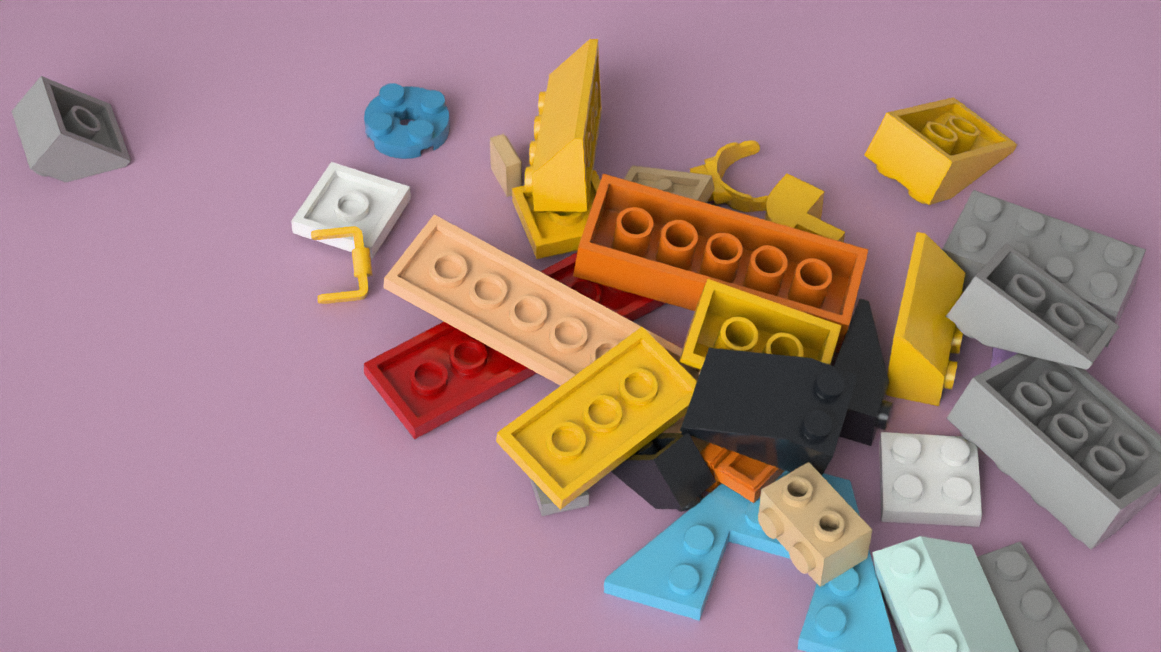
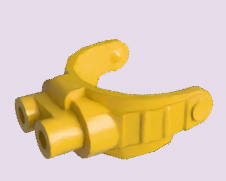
M743 141L739 144L737 142L728 143L719 148L714 157L704 159L705 164L689 168L690 173L712 175L715 189L707 202L715 201V205L726 203L731 208L743 212L766 211L768 195L753 198L751 195L732 189L722 181L727 168L741 158L759 152L760 145L757 141Z

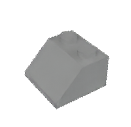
M40 76L12 110L28 165L31 170L40 176H50L63 182H70L123 168L131 162L111 104Z

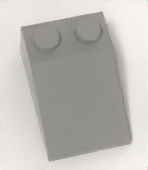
M1007 243L978 272L946 316L956 324L957 328L964 335L977 339L983 345L1086 370L1093 364L1120 327Z

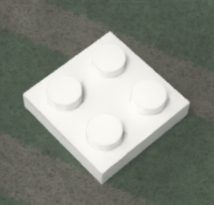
M331 162L292 219V231L294 234L311 239V232L314 230L358 227L363 234L364 247L370 248L371 259H373L411 199L410 186ZM354 237L316 240L350 252L355 249Z
M881 432L879 441L881 522L980 526L982 507L978 447L974 443L968 441L963 436Z

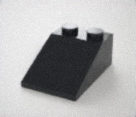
M709 348L680 432H688L693 437L760 462L776 466L787 472H792L809 462L823 475L834 456L858 375L813 358Z

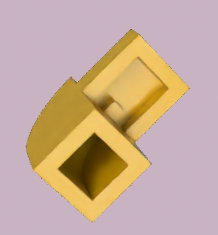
M786 173L767 198L765 220L844 242L845 231L821 220L825 191Z

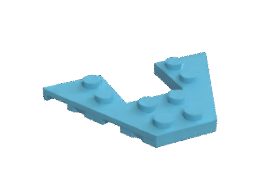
M784 471V472L778 477V479L784 477L785 475L789 474L790 472ZM823 473L824 479L860 516L851 481ZM720 484L704 497L700 503L688 510L607 576L604 581V593L700 621L728 542L791 558L789 552L776 538L771 539L762 530L758 521L760 498L753 503L724 484ZM868 551L867 559L821 587L816 584L800 633L797 649L806 652H897L870 551Z

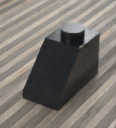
M688 432L661 433L611 471L655 509H677L679 512L689 510L700 503L703 499L702 493L716 482Z

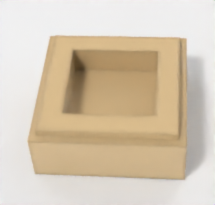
M501 134L490 138V163L495 177L506 196L509 197L512 196V188L522 186V162L508 137Z

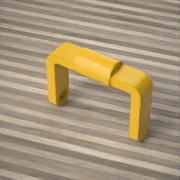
M351 226L314 230L311 232L312 240L354 237L355 249L352 250L354 277L358 278L359 290L318 295L319 304L357 301L367 297L369 292L367 277L373 274L370 248L364 247L363 234L360 228Z

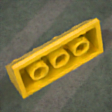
M589 39L549 74L547 90L539 92V116H535L534 120L535 141L530 142V166H526L525 192L533 193L534 211L587 212L602 113L598 39Z

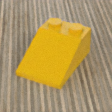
M952 97L887 112L864 156L876 164V169L882 175L895 179L906 187L913 199L920 203L931 205L953 198L1014 152L1018 144L956 98Z

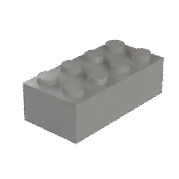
M976 190L972 191L942 249L965 272L962 289L964 292L978 272L1007 243L1117 325L1136 285L1146 249Z

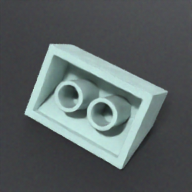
M919 536L872 552L879 587L906 652H1019L971 544Z

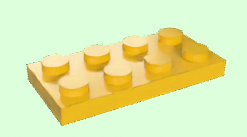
M640 327L498 431L496 442L561 510L685 416L697 381L643 327Z

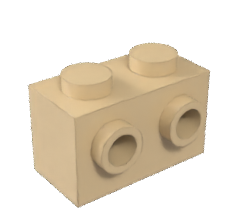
M809 462L761 489L758 521L762 530L771 539L776 538L789 552L795 567L803 574L808 573L820 587L867 559L872 535L871 527Z

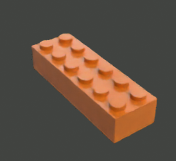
M603 174L578 246L573 276L695 311L706 281L710 279L841 325L834 352L839 353L852 317L868 249Z

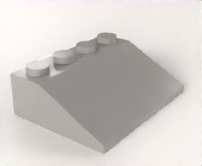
M1018 353L973 377L947 416V419L960 430L965 439L979 447L995 462L996 466L1003 473L1012 477L1031 495L1038 505L1046 508L1067 527L1074 538L1082 541L1091 550L1119 531L1161 493V436L1085 369Z

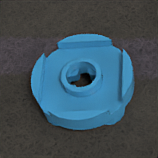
M396 83L386 84L379 90V96L375 97L368 104L364 113L367 138L374 141V146L380 153L394 158L412 159L420 157L421 150L427 149L432 145L433 150H436L446 141L450 131L449 111L445 104V97L436 90L429 91L419 87H402ZM405 119L414 120L410 121L408 125L400 124V121Z

